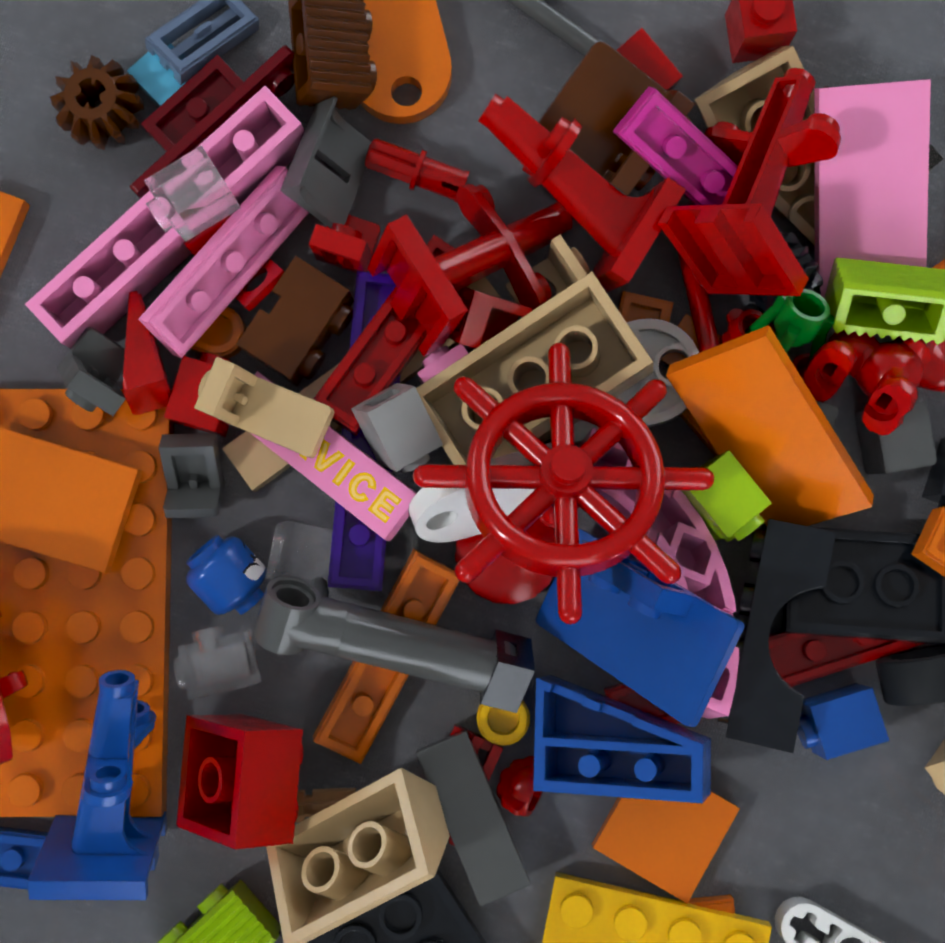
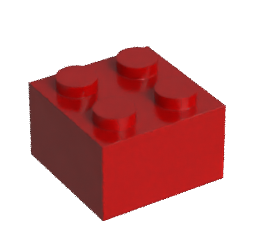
M244 714L186 715L176 826L232 849L293 844L295 822L299 812L297 793L299 770L303 760V729Z

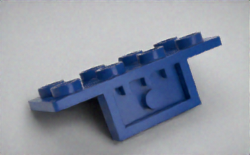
M578 529L579 544L600 539L588 531ZM628 556L623 561L604 571L581 576L582 617L577 623L569 625L559 618L557 577H554L536 616V624L683 725L696 727L744 630V623L677 583L666 584L662 582L641 562Z

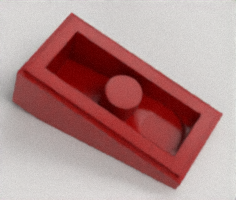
M138 291L129 292L123 367V394L134 415L167 407L171 395V389L156 337L138 320L147 310L141 293L138 294Z

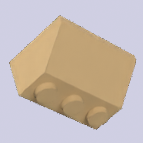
M399 768L296 824L293 844L266 846L283 943H307L435 877L450 837L435 785L403 768Z

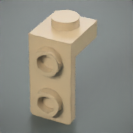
M216 357L211 370L207 371L201 379L198 389L199 397L194 406L195 409L308 458L316 457L335 413L334 409L328 405L259 378L240 366Z

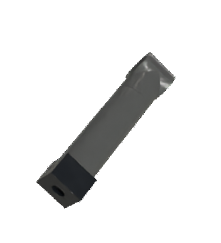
M276 577L270 580L266 586L253 629V636L260 646L276 654L293 655L308 649L480 692L481 705L517 713L535 673L531 638L495 630L491 640L328 598V583L321 577L314 578L311 584L295 577Z

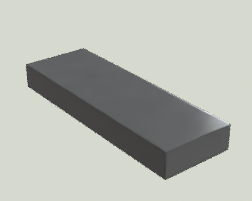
M467 729L416 751L417 757L427 781L437 788L448 831L480 907L530 886L531 882Z

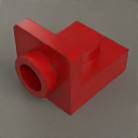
M348 214L345 225L333 223L330 228L316 224L309 241V246L318 261L357 273V271L367 272V267L376 248L381 229L376 223Z

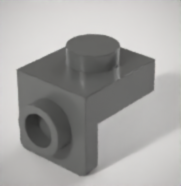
M93 327L86 328L57 367L66 388H68L65 392L66 396L87 411L93 412L96 407H99L114 416L126 400L116 383L123 374L125 348Z
M216 433L162 434L158 448L168 489L163 506L165 517L195 519L217 516L219 514L225 480Z

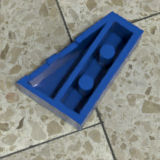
M556 676L537 677L533 791L703 804L711 794V738Z

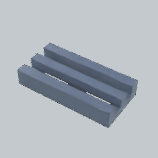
M200 0L145 38L146 49L152 56L157 54L160 58V64L166 70L171 69L174 72V78L182 85L217 54L221 57L259 30V18L241 0ZM227 4L230 8L214 20L203 23L194 30V34L174 48L170 49L168 47L169 44Z

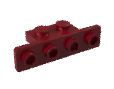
M287 45L282 46L245 81L218 54L141 123L146 132L166 153L130 185V189L141 199L262 87L266 86L277 98L287 93L295 83L294 52Z

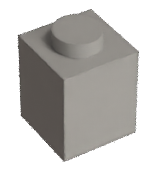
M396 383L351 408L378 463L385 468L396 472L400 470L402 473L413 471L430 460L428 453L443 445L415 386Z

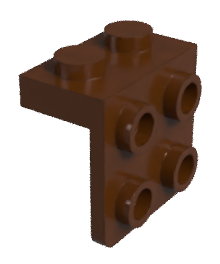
M597 42L587 51L538 122L551 132L562 116L570 122L575 118L583 127L570 150L618 191L628 196L633 188L640 191L650 181L656 170L612 131L648 86L659 91L689 121L691 119L687 115L695 103L679 90H665L605 42Z

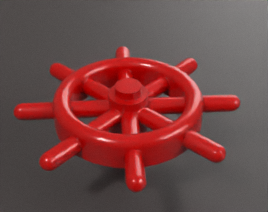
M554 343L548 351L549 383L523 389L504 399L501 403H498L473 379L467 376L458 378L454 383V392L483 419L470 444L466 465H420L413 472V480L419 487L465 488L469 511L484 539L455 566V576L459 581L463 583L472 582L502 555L524 569L542 575L557 577L559 618L564 623L571 625L577 623L582 617L581 576L592 575L613 567L626 559L630 554L638 559L662 582L673 584L679 581L681 568L678 563L655 544L647 534L660 511L664 490H707L714 484L715 477L711 470L704 467H664L657 441L649 427L642 420L666 396L667 387L663 381L659 379L649 381L625 404L623 401L600 389L572 383L570 350L564 343ZM551 417L552 449L538 439L524 424L537 419ZM573 418L599 427L580 447L574 444ZM505 439L534 466L490 464L496 450ZM618 442L626 452L633 467L594 465ZM492 488L535 490L507 516L499 506ZM595 489L637 490L635 506L630 516L626 518ZM580 507L609 535L592 542L579 544L578 508ZM542 515L540 521L548 527L555 528V543L539 539L525 531Z

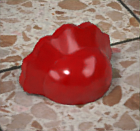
M534 756L513 760L510 767L505 768L501 772L499 784L496 787V794L500 798L501 806L516 816H530L543 793L542 791H533Z

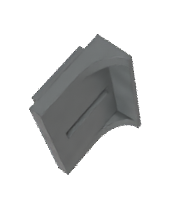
M335 96L315 104L280 189L283 194L330 228L333 223L345 225L366 170L365 158L371 144L370 140L340 116L335 107L338 100ZM315 155L344 177V181L316 160Z

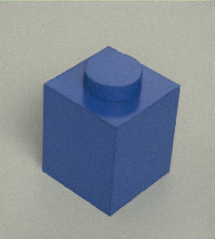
M854 683L805 698L803 701L797 734L805 749L811 748L812 753L826 760L890 741L872 687Z

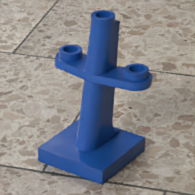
M114 670L103 674L99 678V695L77 816L55 815L27 880L29 900H147L149 893L148 876L150 870L155 871L159 859L158 842L160 836L166 835L167 817L166 811H164L162 817H131L130 815L134 749L154 729L156 714L150 709L149 704L138 700L139 680H135V675L132 672Z

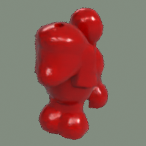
M845 330L838 334L834 332L829 342L824 343L811 358L805 369L803 381L814 399L827 401L838 391L847 375L855 378L864 394L870 397L862 415L863 423L869 431L879 435H889L903 424L904 415L914 408L918 398L917 387L936 392L945 391V340L937 345L934 340L926 344L923 339L914 342L910 337L903 341L899 336L892 342L880 343L874 336L870 338L867 333L859 336L856 331L849 335Z

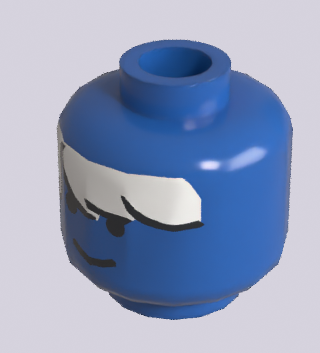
M216 535L196 550L186 561V564L190 567L186 576L187 585L216 615H223L234 609L242 615L256 605L264 595V592L259 587L267 574L266 567L238 537L231 536L222 539L219 535Z

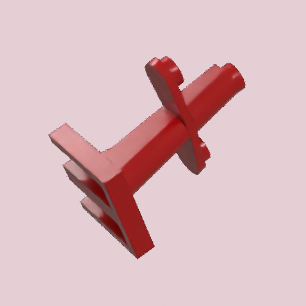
M791 68L785 72L783 77H776L774 79L753 132L740 130L736 125L725 121L717 122L714 126L706 129L704 135L738 166L723 203L720 205L667 206L658 222V225L708 294L801 296L807 284L808 276L773 222L771 215L787 167L832 159L838 152L841 135L838 122L829 115L815 113L810 115L808 119L803 120L811 93L816 85L814 77L804 69Z
M495 93L478 122L487 127L523 165L522 171L529 175L527 179L534 188L542 184L605 250L592 272L606 293L629 283L662 230L658 222L666 207L677 206L686 189L668 177L640 197H630L622 194L570 150L583 127L575 118L570 122L562 116L552 131L549 132L510 97L506 96L504 99Z
M467 184L459 187L457 190V201L460 210L481 237L436 257L433 256L407 214L387 224L367 269L372 277L386 270L398 289L390 305L400 321L415 315L419 323H422L426 329L427 336L418 348L423 357L440 349L467 313L468 309L456 291L502 268L520 304L534 310L551 299V288L543 275L532 270L525 256L549 245L552 239L559 235L562 236V234L572 229V217L559 202H555L548 207L506 225L496 213L494 200L485 186L481 184L477 186Z

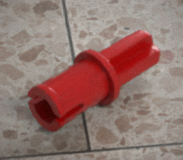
M373 139L365 158V166L368 169L409 183V189L412 191L417 186L454 200L456 203H458L457 190L466 184L470 171H464L427 157L428 151L422 150L418 154L381 139Z

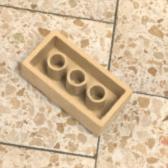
M592 271L416 388L443 443L442 447L454 465H466L473 436L483 421L454 392V383L462 376L473 379L498 403H501L504 399L523 389L549 383L548 351L554 343H564L570 350L572 383L597 388L614 397H617L653 373L652 359ZM551 417L537 419L524 424L543 443L551 439ZM573 418L574 424L580 421V419ZM504 439L493 458L518 451Z

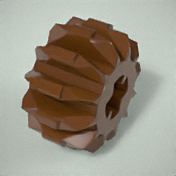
M91 55L87 68L84 69L77 62L70 61L73 75L70 78L55 76L56 84L62 92L50 96L52 106L59 111L56 116V122L64 131H71V137L83 146L91 140L96 148L105 150L108 138L111 136L119 144H125V135L122 133V130L125 127L139 129L140 123L133 114L144 110V102L136 94L139 90L137 81L132 75L124 74L122 66L113 59L104 66L98 57ZM100 99L102 104L96 107L94 103Z

